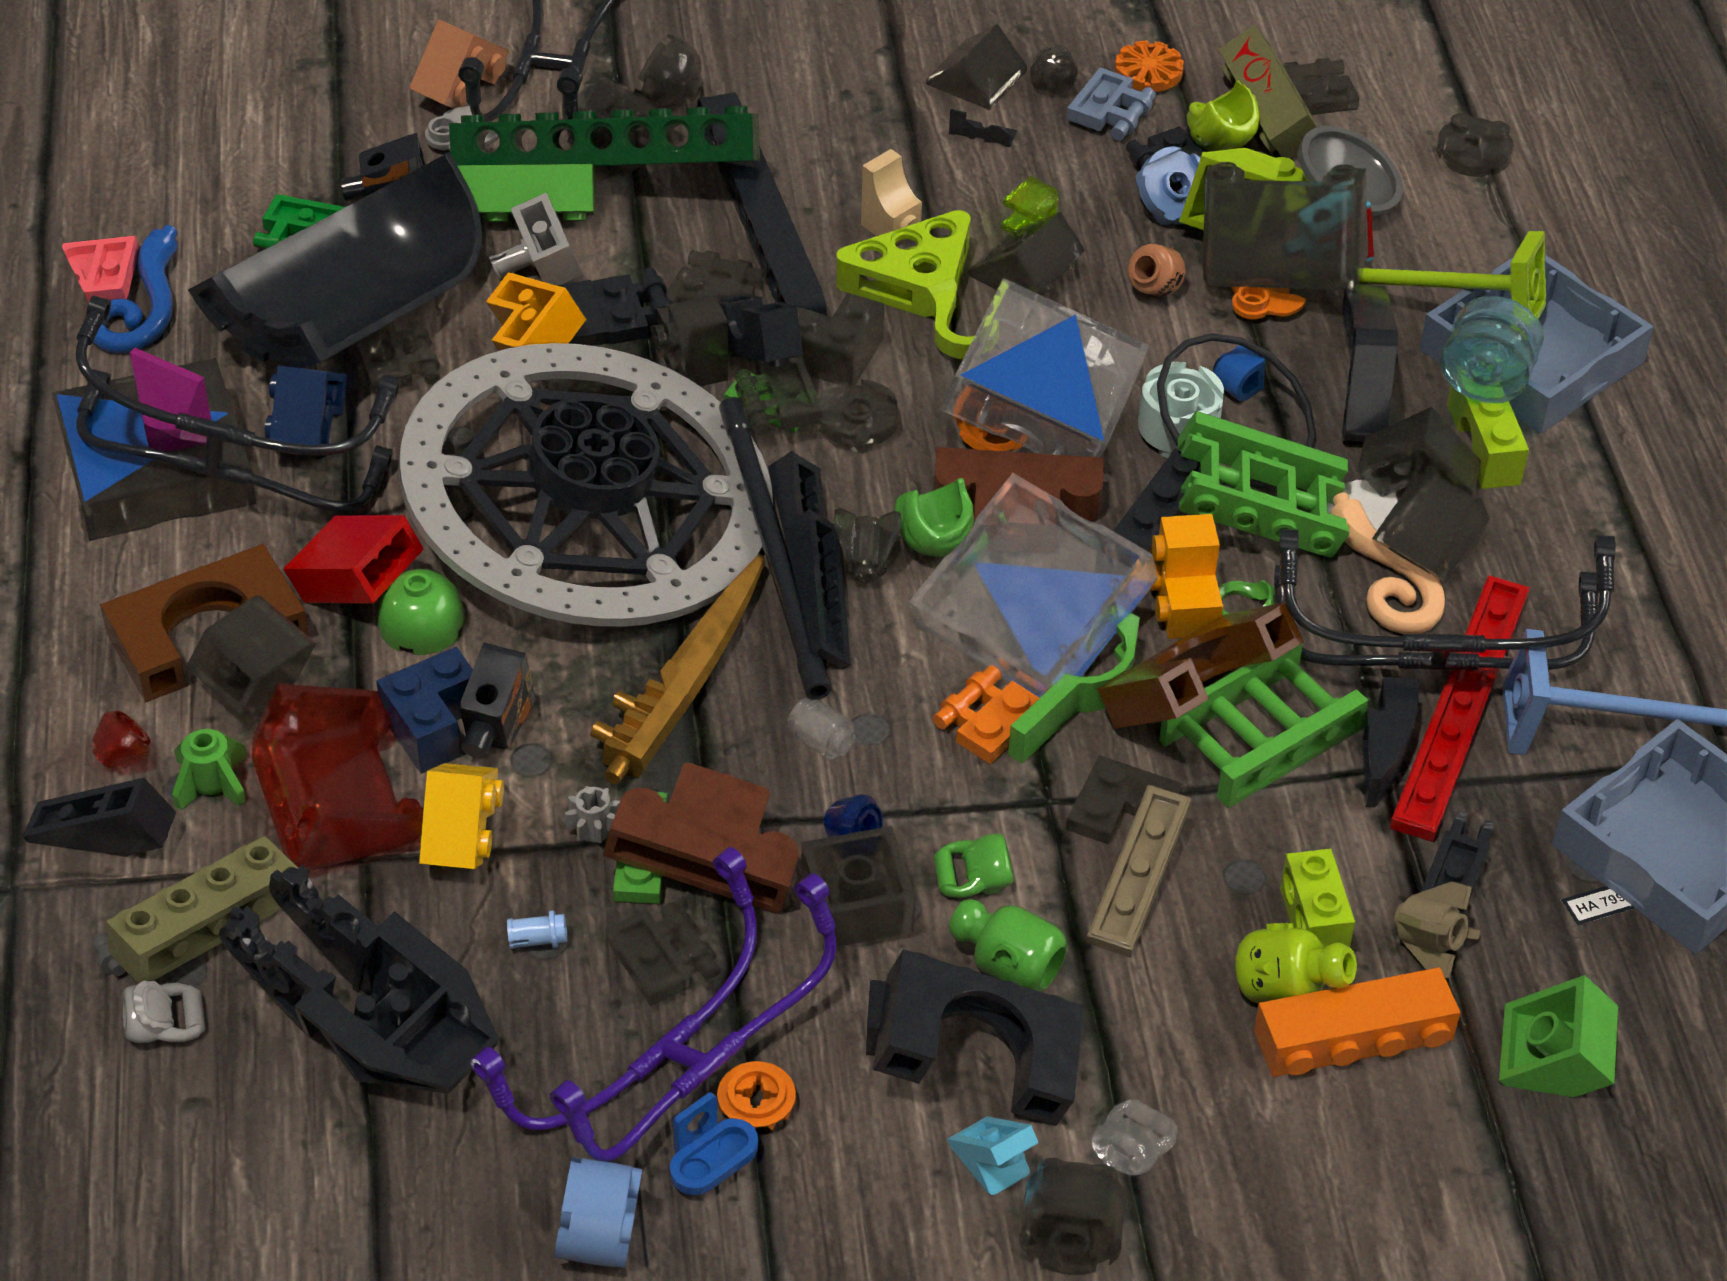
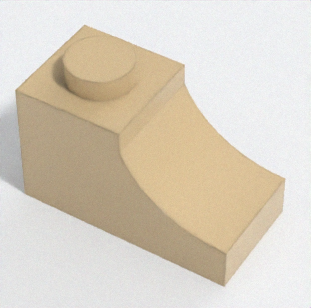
M890 149L864 164L862 168L861 225L875 236H879L921 222L922 201L916 198L907 183L902 166V156ZM901 239L897 241L895 245L897 246L898 244L902 243L907 239Z

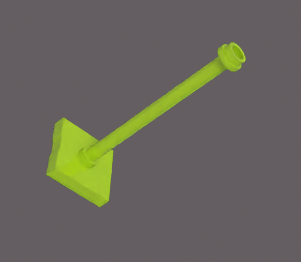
M1528 231L1510 262V275L1313 266L1311 259L1304 258L1302 261H1295L1292 278L1293 283L1300 285L1302 288H1309L1313 281L1509 291L1512 303V337H1529L1546 306L1545 231Z

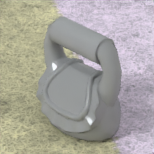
M144 980L123 990V1027L125 1038L128 1041L135 1043H148L156 1040L187 1042L198 1038L206 1029L202 994L194 986L178 982L159 985L156 981ZM178 995L183 997L186 1029L173 1027L174 1020L172 1019V1000L170 997Z

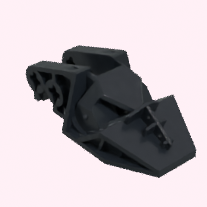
M303 865L298 869L288 867L282 873L279 870L274 871L270 875V893L279 907L353 986L352 989L357 993L361 990L366 994L357 998L354 1014L334 999L333 991L336 979L334 974L328 973L324 969L319 972L314 970L297 956L298 948L289 940L286 943L280 941L277 945L272 944L260 929L259 916L247 906L243 910L236 906L230 912L229 921L219 930V936L223 945L309 1038H312L319 1030L356 1081L450 1093L473 1070L470 1060L485 1047L494 1049L498 1045L499 1038L467 969L395 911L377 926L339 894L335 898L328 896L323 900L319 897L315 885L308 878L309 870Z

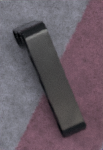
M1346 283L1343 296L1342 318L1351 358L1343 417L1342 441L1384 445L1397 354L1398 330L1386 286Z

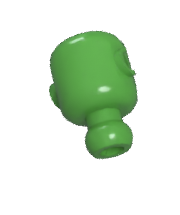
M973 899L964 900L956 908L950 919L949 931L955 940L962 943L972 942L976 944L974 961L979 971L1004 981L1016 982L1023 987L1043 992L1054 980L1067 952V940L1061 929L1017 905L1001 907L992 915L987 912L981 902Z

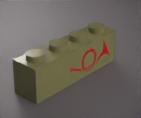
M1254 24L1218 49L1226 62L1221 65V69L1232 84L1240 80L1241 84L1246 85L1251 90V93L1255 95L1260 112L1258 130L1260 128L1264 130L1259 134V137L1269 152L1272 153L1277 150L1282 157L1291 159L1298 154V148L1304 136L1310 130L1318 127L1272 45L1257 25Z

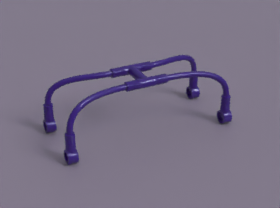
M728 847L713 859V864L718 874L727 881L736 905L742 909L745 922L744 945L739 960L728 979L694 1015L686 1016L638 1059L632 1062L624 1075L586 1101L583 1092L575 1083L565 1080L550 1093L551 1102L560 1112V1114L554 1116L532 1118L517 1110L513 1104L514 1096L503 1074L505 1070L504 1061L491 1047H485L470 1060L474 1072L485 1081L495 1105L502 1109L505 1115L516 1125L529 1130H548L568 1124L575 1141L582 1144L585 1151L593 1159L610 1162L619 1158L631 1149L679 1098H686L687 1095L741 1050L749 1037L805 997L828 973L836 954V936L834 932L836 924L826 901L830 892L824 880L818 875L810 873L795 886L798 898L810 910L818 933L823 934L824 952L818 966L792 992L754 1018L738 1032L732 1031L708 1053H703L683 1044L701 1029V1024L722 1005L739 984L751 962L757 938L756 917L752 905L753 895L743 873L747 867L746 861L732 847ZM666 1059L689 1068L671 1084V1090L616 1145L609 1149H601L593 1139L594 1130L587 1118V1114L614 1098L635 1080L641 1081Z

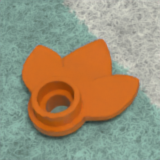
M1244 267L1232 276L1231 288L1235 293L1232 298V308L1235 313L1245 319L1254 320L1263 318L1266 315L1290 316L1299 312L1306 303L1305 298L1289 294L1290 282L1288 274L1258 279L1255 273Z

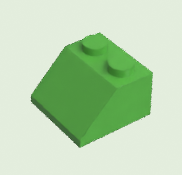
M1585 975L1506 1003L1499 1082L1507 1087L1572 1098L1613 1085L1615 1080L1618 1005Z

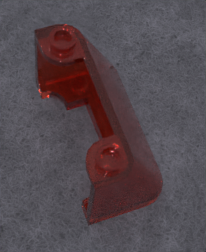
M278 683L258 724L252 740L253 764L283 853L298 868L303 865L309 871L332 866L414 843L422 834L424 809L415 798L405 797L397 804L377 750L382 736L387 734L390 725L389 714L387 710H384L378 691Z

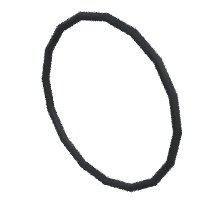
M1210 333L1184 340L1165 358L1156 384L1160 415L1177 446L1180 434L1168 414L1164 386L1171 363L1190 346L1209 341H1218L1241 345L1268 359L1290 381L1305 410L1308 430L1305 446L1313 448L1316 432L1311 403L1296 376L1271 352L1242 337ZM1250 479V487L1263 489L1273 486Z

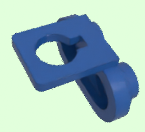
M709 1092L673 1119L675 1155L670 1162L671 1181L679 1191L685 1194L700 1195L710 1191L755 1157L758 1150V1135L755 1128L750 1123L736 1118L726 1119L717 1123V1097L712 1092ZM704 1112L698 1122V1128L693 1132L689 1129L687 1130L691 1120L699 1113Z

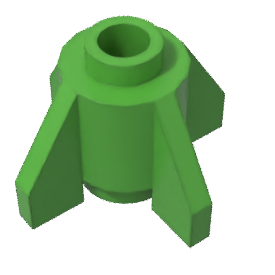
M199 729L191 732L174 749L176 762L181 764L172 797L174 806L179 810H182L197 798V792L203 795H215L223 791V795L238 806H241L246 801L244 789L233 772V768L247 758L244 744L220 731Z

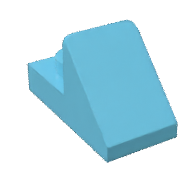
M988 1116L947 1139L951 1149L990 1195L1001 1192L1029 1175L1030 1169L1025 1160L1024 1151L1039 1143L1032 1125Z

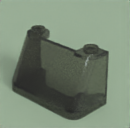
M1220 162L1208 166L1205 175L1202 260L1203 280L1206 283L1214 286L1326 290L1348 289L1359 283L1368 256L1366 168H1354L1352 165L1340 164L1332 167L1331 171L1323 176L1322 182L1245 180L1244 170L1232 162Z

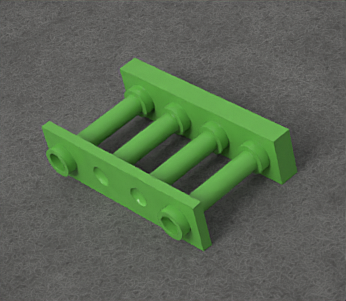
M1303 643L1274 661L1241 667L1205 688L1209 700L1177 719L1166 720L1161 723L1159 742L1164 747L1185 736L1221 770L1217 798L1228 809L1363 729L1368 699L1357 689L1342 698H1333L1299 667ZM1286 678L1320 711L1308 718H1300L1268 687ZM1253 697L1287 730L1276 737L1267 738L1235 706ZM1219 716L1253 750L1241 757H1232L1201 726Z

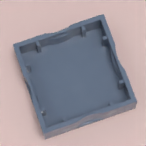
M1545 255L1546 306L1529 337H1512V303L1509 291L1464 289L1426 314L1419 349L1452 373L1455 368L1494 365L1514 415L1540 434L1645 362L1654 328L1653 325L1612 298L1584 284L1574 273ZM1513 258L1494 269L1491 274L1510 275V262Z
M1676 719L1639 748L1625 766L1601 778L1561 810L1552 845L1634 906L1636 910L1695 955L1727 929V754L1679 719Z

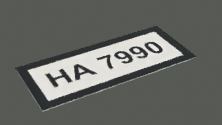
M1607 886L1561 899L1577 926L1635 909L1634 906Z

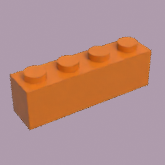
M1438 967L1351 984L1341 989L1331 988L1260 1002L1258 1004L1254 1033L1272 1077L1286 1074L1301 1075L1311 1069L1330 1065L1346 1066L1360 1059L1380 1055L1390 1057L1401 1051L1425 1046L1429 1048L1439 1047L1454 1040L1461 1012L1441 968Z

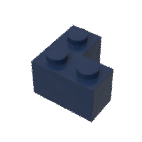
M277 366V374L272 375L269 385L270 398L274 399L272 415H268L266 419L265 438L297 444H329L332 414L343 415L347 374Z
M457 646L376 680L381 716L420 774L461 757L457 720L461 719L460 702L473 669Z

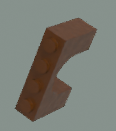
M264 544L100 604L106 634L145 703L187 687L181 657L169 636L181 621L194 614L219 610L241 616L251 625L268 655L309 640L305 610Z
M1285 602L1225 614L1097 688L1115 729L1177 719L1209 700L1202 684L1203 681L1235 668L1274 661L1304 643Z

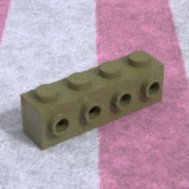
M263 836L248 845L239 847L233 853L217 862L200 868L193 875L180 882L161 889L154 896L132 908L122 910L115 917L106 921L108 951L138 984L144 980L154 981L222 943L219 930L229 921L230 912L236 906L241 910L246 906L259 916V922L280 911L281 908L270 893V875L276 870L282 873L288 867H295L297 869L298 867L266 836Z

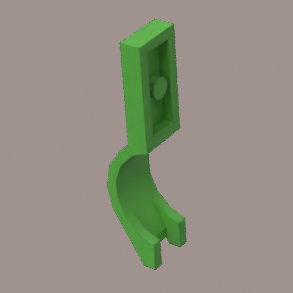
M1130 613L1117 625L1116 632L1123 641L1114 649V656L1119 664L1113 670L1099 676L1088 677L1065 674L1010 726L1009 756L1023 764L1076 712L1089 713L1106 709L1097 688L1133 668L1140 619L1138 616Z

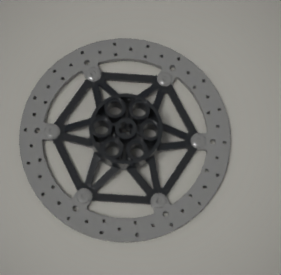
M564 343L532 344L489 353L465 363L435 383L416 405L405 426L399 452L398 473L404 503L415 527L438 557L458 575L494 598L523 611L549 619L591 626L624 627L671 620L692 613L717 600L740 572L757 555H760L763 550L732 443L726 434L719 411L721 402L690 379L648 359L604 347ZM549 379H579L614 385L634 393L632 396L541 390L531 388L527 382ZM491 394L499 395L503 403L460 456L442 454L443 444L456 421L477 402ZM661 407H667L700 433L718 456L727 476L713 475L662 416L659 411ZM512 414H516L532 436L531 442L478 460L479 455ZM652 427L692 474L659 458V442ZM752 438L773 506L769 472L763 456ZM521 459L526 460L527 471L492 470ZM657 470L680 483L657 481L654 479L655 471ZM444 485L460 486L512 551V555L509 558H504L489 548L463 523L454 510ZM480 486L534 488L538 492L539 496L526 539H522ZM647 496L698 501L667 546L663 549L660 548L646 501ZM713 504L731 506L732 510L728 527L716 546L703 559L686 570L680 569L674 561ZM549 506H554L570 514L544 540L539 542ZM629 512L636 513L645 547L618 516ZM588 518L599 519L633 559L553 554V552ZM547 568L637 574L641 576L646 575L651 583L628 587H592L557 581L538 575L541 569Z

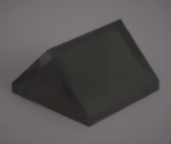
M996 24L964 40L926 79V85L990 110L1027 72V65L1000 26Z

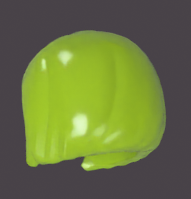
M1240 80L1235 82L1234 87L1230 91L1213 101H1209L1207 104L1192 102L1187 113V125L1191 138L1199 147L1209 152L1243 147L1256 134L1260 120L1256 97L1246 85L1241 84Z

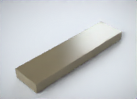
M1151 785L1147 786L1088 931L1087 944L1131 958L1190 810L1191 798Z

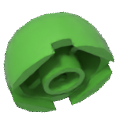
M414 569L402 572L379 597L377 605V622L382 639L392 649L400 651V646L413 649L414 655L440 652L454 644L459 637V629L462 625L464 627L465 623L464 607L457 587L443 574L429 569Z

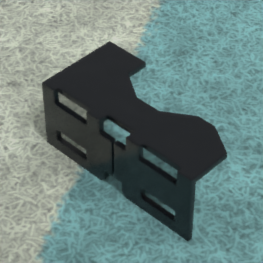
M950 109L949 134L967 136L973 140L975 137L985 139L987 143L994 142L1003 144L1005 147L1011 146L1017 130L997 125L983 127L981 122L966 119L967 112Z

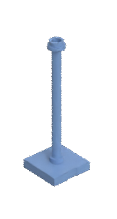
M1526 629L1522 638L1544 637V631ZM1546 648L1517 650L1502 684L1508 753L1526 755L1548 704L1667 720L1679 719L1682 722L1727 727V709L1552 687L1549 684Z

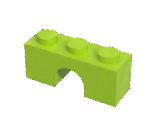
M1494 365L1455 368L1447 406L1457 431H1471L1472 433L1470 463L1481 489L1521 485L1529 448Z

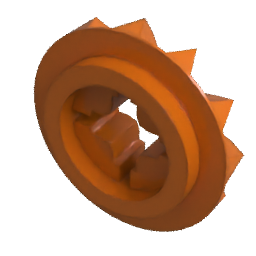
M761 1061L746 1062L732 1068L720 1081L717 1092L720 1114H725L729 1119L744 1120L755 1129L767 1126L773 1130L777 1122L782 1119H789L791 1109L796 1104V1090L791 1077L780 1067ZM757 1085H761L763 1099L760 1102V1106L752 1108L750 1098H752L753 1092H756Z

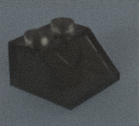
M1060 211L1013 230L967 271L972 278L1014 300H1019L1029 295L1036 299L1054 287L1051 282L1053 279L1061 278L1071 272L1076 267L1074 261L1086 250Z

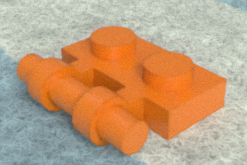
M993 665L988 666L983 672L977 671L965 682L966 687L958 694H951L942 701L941 709L932 717L934 724L940 729H946L952 722L960 728L956 732V743L990 765L1009 748L1010 726L1040 699V697L1013 680L1002 690L995 687L994 684L1001 679L1002 675L999 669ZM978 700L985 705L976 713L969 707Z

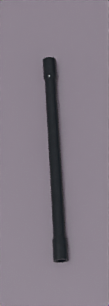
M730 397L720 403L719 411L726 434L732 443L797 657V668L805 695L811 700L822 699L831 692L829 679L822 658L812 651L795 577L751 438V427L743 402L740 398Z

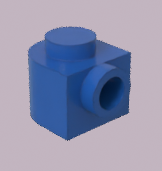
M1239 345L1229 353L1222 354L1216 360L1213 366V373L1221 380L1224 391L1239 401H1245L1264 389L1265 359Z

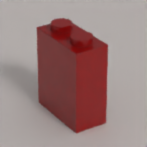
M404 515L334 516L283 570L304 603L373 604L418 557L424 548Z

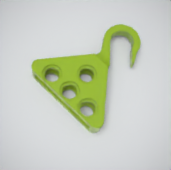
M961 210L951 211L845 246L837 251L836 287L840 291L923 317L934 316V342L939 350L946 355L957 359H977L989 354L997 344L998 320L995 315V301L991 303L985 321V329L980 334L969 337L960 336L951 332L948 328L956 308V295L969 249L971 217L967 212ZM935 228H946L950 231V234L936 238L929 232ZM901 239H910L915 241L917 245L900 249L895 243ZM873 250L881 253L882 257L866 261L860 255L865 251ZM860 275H864V276H867V277H870V278H873V279H876V280H875V281H867V280H864L863 278H861Z

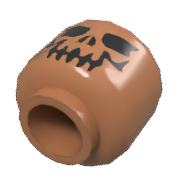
M1153 243L1138 248L1129 259L1127 268L1129 280L1134 288L1141 293L1158 297L1168 296L1177 291L1182 285L1186 273L1185 262L1176 250Z

